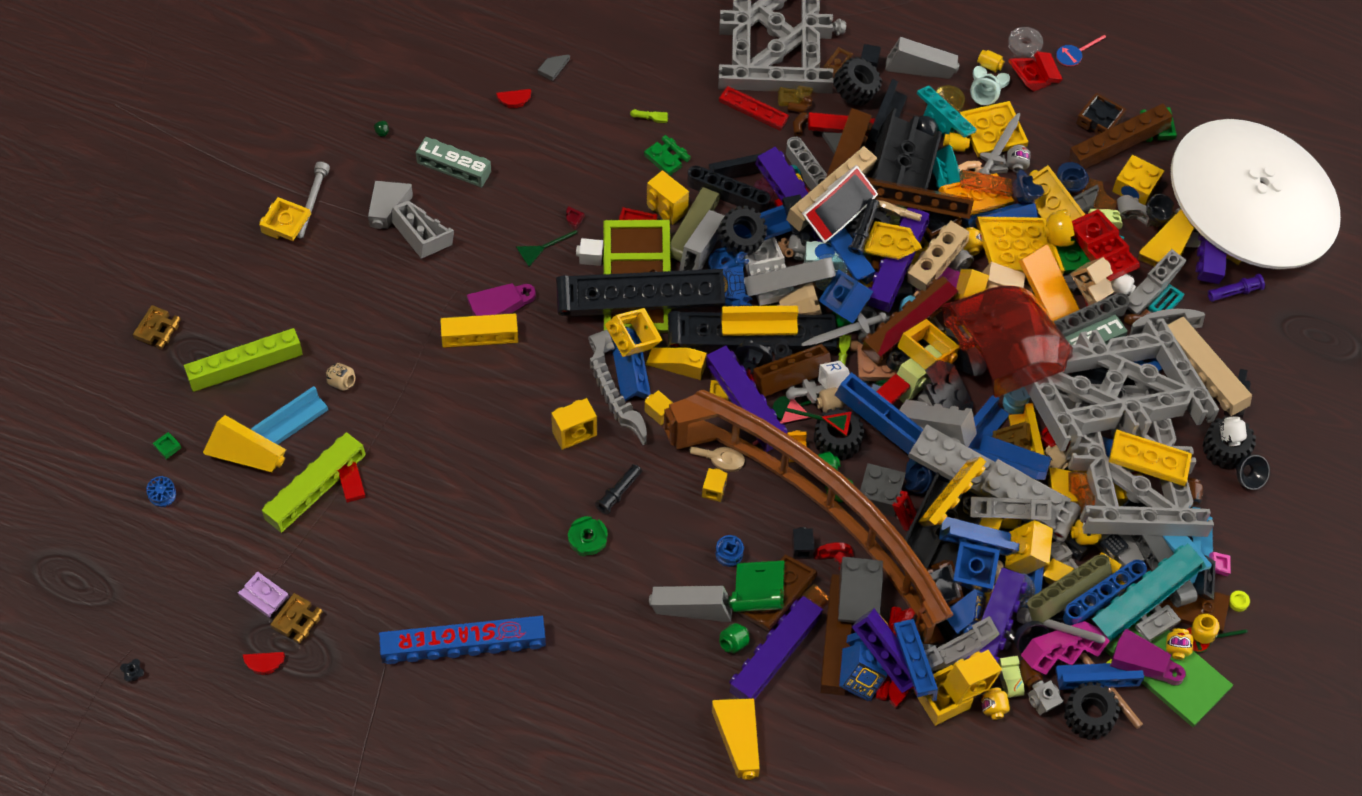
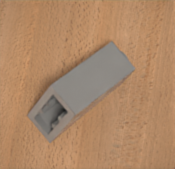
M375 181L368 214L370 227L376 229H388L392 224V208L412 199V184Z

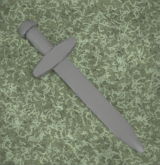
M1017 113L1008 123L993 151L980 154V157L986 161L985 166L979 171L981 177L990 175L989 171L993 164H1005V159L999 155L1017 127L1020 113Z
M881 312L877 316L866 319L860 313L857 317L858 322L815 336L802 343V346L819 344L860 329L867 336L870 333L869 326L880 322L885 323L887 315Z
M805 379L803 380V389H789L786 392V397L789 400H794L796 397L807 396L812 403H816V394H819L825 388L823 385L813 387Z

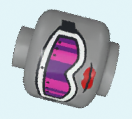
M1015 145L1007 152L1008 168L1016 173L1020 169L1023 171L1028 169L1030 166V151L1023 145Z

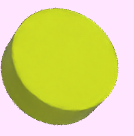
M1235 591L1230 596L1229 606L1234 611H1245L1250 604L1249 596L1243 591Z

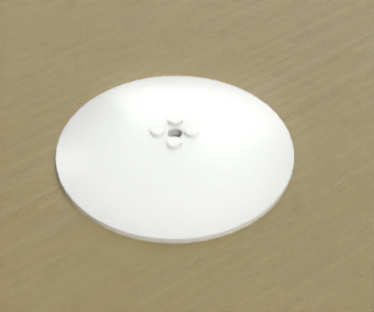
M1237 119L1210 121L1194 128L1186 134L1177 146L1171 163V181L1175 197L1190 223L1202 236L1223 252L1238 260L1259 267L1292 269L1305 266L1319 259L1334 243L1339 231L1341 218L1335 189L1319 163L1303 147L1289 137L1258 123Z

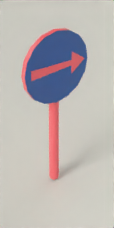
M1106 35L1097 38L1080 49L1073 45L1060 47L1056 53L1058 62L1064 66L1078 65L1082 60L1081 51L1106 38Z

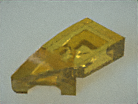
M798 86L797 90L780 87L778 90V105L788 106L789 102L799 103L803 100V97L809 96L813 92V88Z

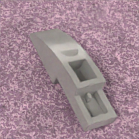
M1171 249L1148 273L1147 278L1128 296L1129 304L1127 310L1139 315L1146 306L1149 307L1185 264L1186 259Z

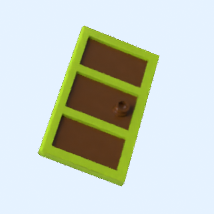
M670 220L603 221L604 274L671 271ZM653 309L648 313L658 333H668V313L671 312V309ZM618 314L604 315V330H607L605 324ZM631 323L624 324L625 327L634 330Z

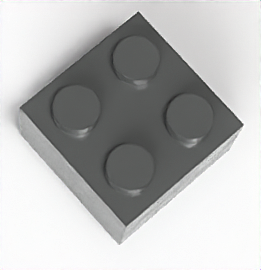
M867 463L860 491L882 514L895 517L892 505L894 502L897 503L896 498L900 497L906 473Z

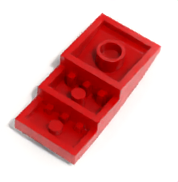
M1099 209L1072 221L1074 237L1089 260L1093 261L1104 257L1110 263L1113 273L1106 277V279L1112 281L1140 268V262L1129 252L1130 246L1119 236V229Z

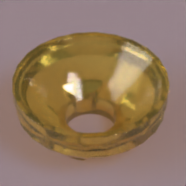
M945 85L935 90L955 110L959 112L962 109L965 96L959 88Z

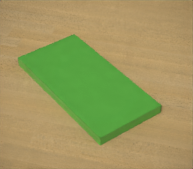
M1138 620L1128 630L1142 637L1135 628L1136 624L1140 623ZM1166 631L1152 640L1151 643L1166 651L1167 634L1171 631ZM1122 634L1112 642L1109 641L1103 649L1111 657H1113L1115 647ZM1193 651L1184 660L1173 659L1172 655L1170 657V660L1182 666L1186 672V676L1180 685H1171L1168 682L1144 676L1142 681L1145 687L1192 727L1233 687L1232 683ZM1173 672V673H1172V674H1173V675H1172L1173 677H1176V676H1177V673H1176V672Z

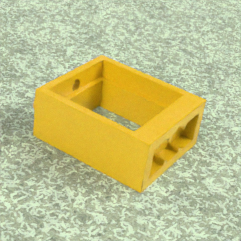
M645 308L618 314L605 324L622 357L651 350L662 341ZM631 323L642 343L634 344L624 324Z
M927 319L904 332L897 346L924 369H927L937 360L952 364L957 359V352L960 348L958 344ZM924 339L938 350L942 356L939 358L934 357L917 342Z

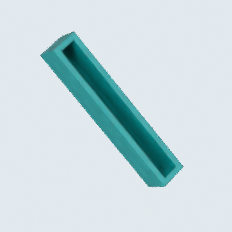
M1188 543L1185 546H1179L1174 551V555L1160 561L1155 570L1146 572L1142 576L1141 581L1137 584H1131L1122 596H1116L1112 599L1107 608L1098 610L1092 619L1093 622L1112 642L1126 628L1131 627L1206 567L1204 560Z

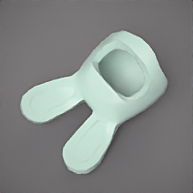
M976 66L972 73L974 81L970 88L971 97L980 105L988 106L995 103L1000 96L1001 89L1010 83L1009 74L1000 73L996 77L993 74H987V70L984 67Z

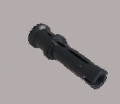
M868 199L859 228L854 231L852 244L848 246V250L854 254H864L865 243L870 238L868 232L880 204L878 200Z
M632 464L612 488H608L605 491V495L601 500L595 502L596 508L601 513L608 515L614 504L621 501V495L642 473V469L638 465Z

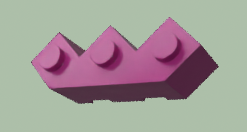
M1083 621L1071 626L1103 635L1105 642L1097 643L1057 630L1032 639L1021 656L1031 668L1046 675L1057 659L1073 665L1083 650L1099 656L1110 640L1099 628Z

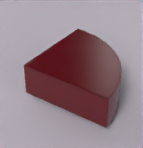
M568 206L566 219L569 226L576 230L584 218V213Z

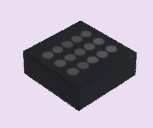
M1111 534L1100 543V546L1112 559H1115L1129 547L1118 534Z

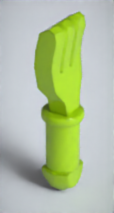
M636 109L630 112L633 118H645L647 120L649 118L657 123L668 122L667 112H646Z
M847 334L839 337L838 347L840 349L838 361H841L844 365H846V357L848 356L846 351L849 350L851 335Z

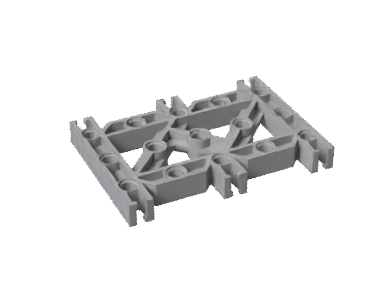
M733 0V10H720L719 35H733L732 65L719 64L718 89H726L729 86L735 90L832 94L834 83L833 69L819 67L820 39L832 38L833 14H819L820 0H801V23L793 28L785 22L783 14L773 12V10L781 9L787 0H758L753 5H751V0ZM759 21L767 27L769 35L779 37V39L771 40L766 49L750 60V27ZM801 44V67L771 66L781 63L787 53Z
M1163 318L1156 320L1155 327L1152 325V320L1146 322L1142 333L1112 338L1107 345L1098 330H1092L1089 339L1086 337L1088 336L1087 332H1080L1075 345L1043 350L1040 356L1037 355L1030 341L1022 344V351L1018 348V343L1012 345L1008 358L1060 451L1066 450L1069 441L1071 442L1070 447L1072 449L1078 448L1083 434L1115 429L1118 422L1121 423L1125 432L1137 435L1136 432L1139 428L1141 436L1147 434L1152 421L1183 416L1186 410H1188L1196 425H1201L1205 416L1207 417V423L1214 422L1219 408ZM1156 358L1167 377L1159 374L1158 369L1152 364H1143L1141 366L1134 363V361ZM1101 367L1109 369L1099 389L1091 386L1090 380L1084 376L1073 378L1066 375L1067 373ZM1127 377L1134 380L1135 385L1141 390H1150L1152 388L1160 392L1123 400L1117 397ZM1057 389L1066 392L1068 398L1073 402L1081 403L1086 401L1093 405L1068 409Z
M1091 384V386L1099 389L1101 384ZM1123 385L1117 397L1123 400L1160 392L1152 388L1150 390H1141L1137 386ZM1057 389L1068 409L1093 405L1086 401L1081 403L1073 402L1068 398L1066 392ZM1171 418L1152 421L1146 435L1141 436L1139 429L1136 432V436L1192 453V455L1194 453L1193 447L1174 446L1177 439ZM1118 422L1115 429H1110L1113 438L1116 429L1125 432L1120 422ZM1101 431L1083 434L1078 448L1072 449L1069 445L1065 454L1066 460H1070L1068 469L1087 471L1085 481L1091 505H1085L1080 516L1081 522L1086 521L1082 526L1083 534L1208 537L1214 526L1213 520H1208L1211 514L1210 509L1191 508L1193 498L1188 480L1186 485L1182 486L1160 479L1164 494L1162 496L1151 488V482L1146 477L1131 474L1135 470L1108 462L1109 457L1106 456ZM1196 458L1191 459L1188 474H1191L1196 464ZM1113 482L1126 491L1127 498L1130 501L1143 503L1148 507L1119 506Z

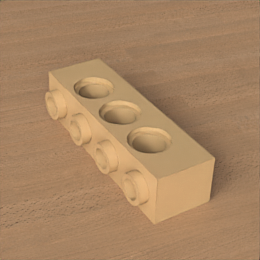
M950 221L947 226L944 225L939 232V236L931 240L928 249L925 252H921L916 264H912L907 270V282L919 290L925 291L928 289V285L934 279L937 280L968 243L969 231L953 221Z

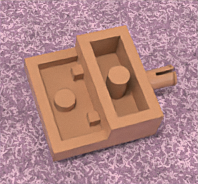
M857 344L858 378L862 381L877 382L879 380H889L893 375L897 374V371L891 370L886 365L887 357L877 365L861 350L863 344Z

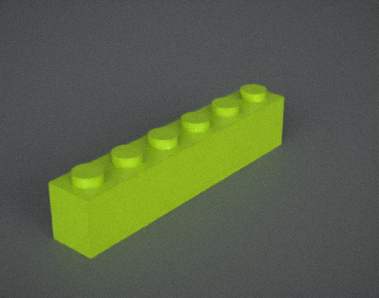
M292 328L185 364L184 368L192 391L195 392L301 356L303 353L296 331Z
M347 432L342 437L337 438L329 449L324 450L317 460L310 463L306 470L297 475L286 488L280 490L272 501L265 504L262 509L264 519L282 533L340 479L338 470L343 465L350 466L353 462L357 464L366 455L363 444Z

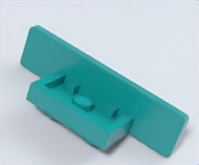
M926 86L917 91V95L928 104L923 116L934 118L938 125L937 131L942 132L941 135L943 137L945 134L953 133L954 130L963 137L976 132L977 129L933 88Z
M947 145L937 151L932 173L936 177V187L938 189L944 185L963 181L951 145Z

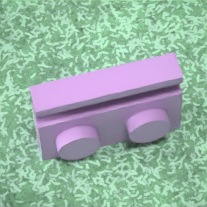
M259 572L238 592L242 599L268 618L289 598L287 592Z

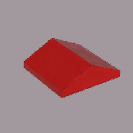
M1013 58L1008 60L1024 84L1033 92L1051 85L1052 82L1045 81L1034 58Z

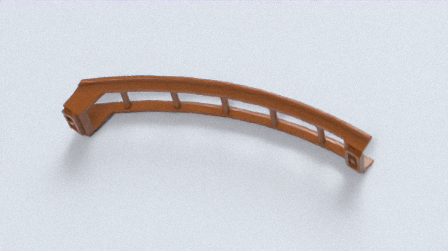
M699 390L694 395L671 403L669 408L664 409L663 429L670 444L675 446L676 449L717 440L755 460L789 482L828 512L859 542L873 560L883 561L884 573L909 608H912L915 612V624L922 644L933 645L945 642V638L936 624L952 617L953 613L930 573L889 520L843 474L808 447L766 420L706 390ZM719 417L733 424L732 433L705 420ZM740 428L781 452V461L759 447L739 437ZM789 458L829 488L828 494L788 467ZM835 494L861 517L870 528L869 532L834 500ZM876 536L882 541V543L889 549L891 554L897 560L899 565L904 570L905 576L899 569L897 564L877 543V541L875 540ZM911 583L915 585L917 591L919 592L920 596L924 601L922 602V606L920 604L918 594L912 587Z

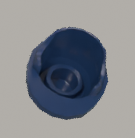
M1066 162L1058 168L1057 177L1069 193H1078L1089 183V176L1086 170L1078 163Z
M1021 169L1017 171V179L1012 185V193L1019 202H1029L1031 204L1043 196V187L1035 184L1032 181L1033 176H1028Z
M910 458L906 466L905 488L915 494H923L931 486L935 476L934 472Z

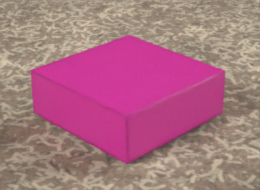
M1212 551L1209 554V558L1216 561L1215 573L1224 576L1231 574L1230 556Z

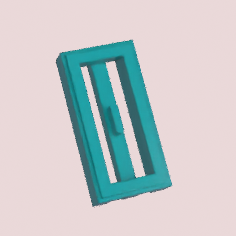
M1169 284L1147 310L1150 312L1163 310L1177 294L1176 299L1166 308V310L1173 309L1183 299L1185 294ZM1170 290L1173 291L1157 309L1156 305L1166 296V294Z

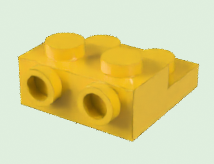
M277 197L275 202L270 205L265 217L263 216L260 220L261 232L276 239L281 236L294 241L311 215V211L308 208Z

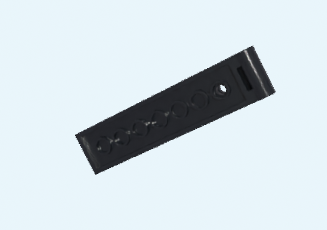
M723 269L579 276L563 275L556 278L557 313L560 316L612 315L645 308L647 313H650V310L725 306Z
M679 311L668 313V348H691L702 352H714L727 346L730 351L736 353V348L744 340H752L756 344L770 347L771 344L779 343L781 339L787 340V345L791 350H806L820 344L827 350H836L837 347L836 338L819 344L802 346V343L815 336L836 330L835 314H798L797 335L723 336L722 313Z

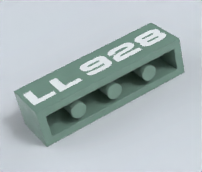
M425 137L416 151L418 164L481 188L491 173V161L484 157L473 155L468 151L457 149L452 145L441 143L436 139Z
M1115 314L1052 342L1051 348L1075 345L1080 332H1087L1088 336L1086 337L1089 339L1092 330H1098L1107 345L1110 339L1126 336L1128 331Z

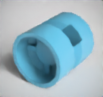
M1021 380L1011 381L1006 388L1003 407L1008 413H1023L1025 404L1029 402L1030 396Z

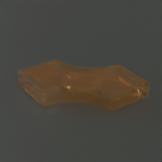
M1089 178V183L1082 189V192L1095 185L1099 186L1094 204L1095 209L1115 210L1117 200L1106 194L1103 182Z
M1068 472L1069 492L1076 496L1081 507V513L1085 505L1095 506V495L1088 484L1087 474Z

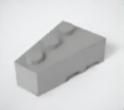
M406 201L392 208L391 222L421 259L452 245L454 230L445 228L440 224L439 220H433L415 204Z

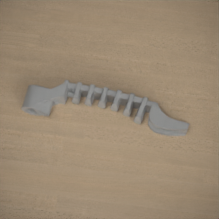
M1124 195L1117 199L1118 210L1122 219H1137L1146 224V227L1150 225H1155L1156 227L1165 226L1180 211V209H1176L1171 219L1166 223H1156L1149 219L1146 213V206L1139 203L1138 198Z
M604 330L589 336V343L594 352L593 357L590 358V368L594 371V378L597 380V385L600 386L601 394L604 395L606 404H609V409L614 414V419L619 421L621 427L634 431L642 445L647 444V430L641 414L633 411V406L630 402L625 404L623 396L619 397V392L615 388L613 380H611V374L605 363V353L615 349L609 332Z

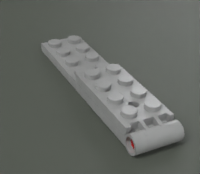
M929 425L925 426L908 455L909 458L936 473H940L941 476L950 481L967 460L982 457L987 461L984 464L985 470L979 477L971 480L973 485L968 491L979 497L1052 500L1051 520L1036 521L1053 528L1052 538L1059 542L1065 541L1081 512V507L1075 502H1070V498L999 459L996 462L990 460ZM1021 519L1026 523L1033 521L1032 519Z

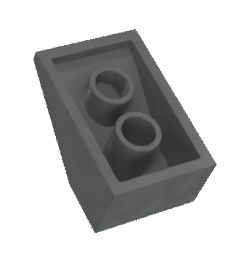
M842 557L839 576L838 621L856 623L860 617L874 608L880 615L883 579L882 560Z

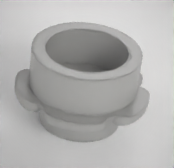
M837 19L833 22L832 31L836 36H839V34L843 35L846 30V22Z

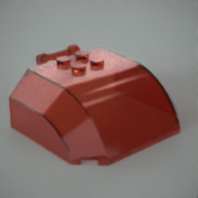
M998 286L977 291L942 305L944 324L959 341L960 348L968 350L976 346L985 359L992 377V390L995 398L1065 371L1069 356L1073 353V347L1035 295L1029 290L1019 286ZM961 325L970 339L965 338L958 326Z

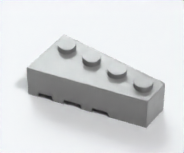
M906 399L899 409L923 430L926 425H929L967 447L977 434L973 412L970 408H966L963 411L959 410L956 406H951L949 409L943 408L942 404L929 406L927 402Z

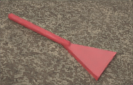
M795 399L790 400L787 408L806 412ZM785 412L780 424L811 417ZM758 440L754 441L753 445H757L759 443Z

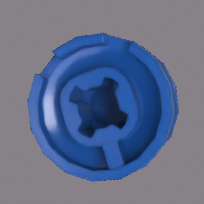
M163 476L155 477L147 485V495L154 506L166 507L175 500L176 490L169 478Z
M726 535L720 538L715 552L717 561L723 566H736L743 558V542L733 535Z

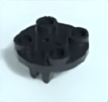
M744 340L736 348L735 355L737 359L743 363L746 371L750 369L751 375H753L754 368L768 364L773 360L770 347L756 344L752 340Z

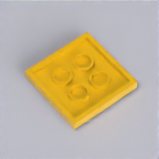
M1010 101L960 112L977 129L975 133L968 136L977 157H980L981 153H991L1008 123L1015 117L1016 113ZM1019 121L1002 152L1008 151L1015 145L1028 146L1027 137Z

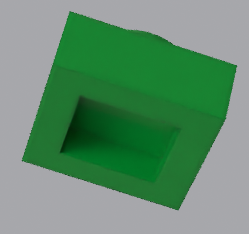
M169 432L153 443L154 448L165 459L181 449L180 443Z

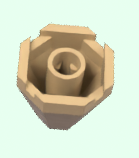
M813 282L799 285L779 300L780 304L776 305L798 306V314H822Z

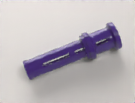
M1256 274L1255 277L1249 279L1242 278L1238 283L1208 290V298L1213 302L1240 293L1249 294L1250 291L1263 290L1265 282L1261 274Z

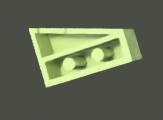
M930 344L927 347H925V349L934 357L939 358L940 356H942V354ZM912 358L904 362L897 372V375L910 384V388L899 400L903 403L906 399L912 400L923 389L922 385L929 379L925 369Z

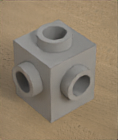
M1042 680L1032 686L1033 690L1028 693L1030 704L1036 708L1039 715L1063 703L1058 687L1051 680L1046 683Z

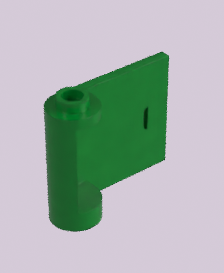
M785 562L737 563L736 590L732 592V596H729V608H733L734 612L783 609Z

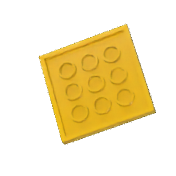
M976 218V226L981 231L983 247L989 264L994 262L1023 272L1018 261L1048 244L1063 275L1065 270L1057 248L1050 242L1048 237L1045 238L1043 233V227L1046 226V218Z
M982 457L967 460L918 523L923 527L940 525L947 517L946 511L951 508L953 509L960 501L959 495L966 493L973 485L971 480L983 473L985 470L984 464L987 461Z

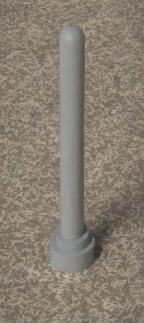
M317 162L314 168L316 176L305 207L310 209L311 212L322 179L328 175L330 166L324 162ZM309 218L301 228L297 238H303Z
M1021 607L1017 613V621L1019 623L1025 624L1032 621L1028 608ZM1050 619L1042 622L1047 627L1097 643L1105 642V637L1100 634Z

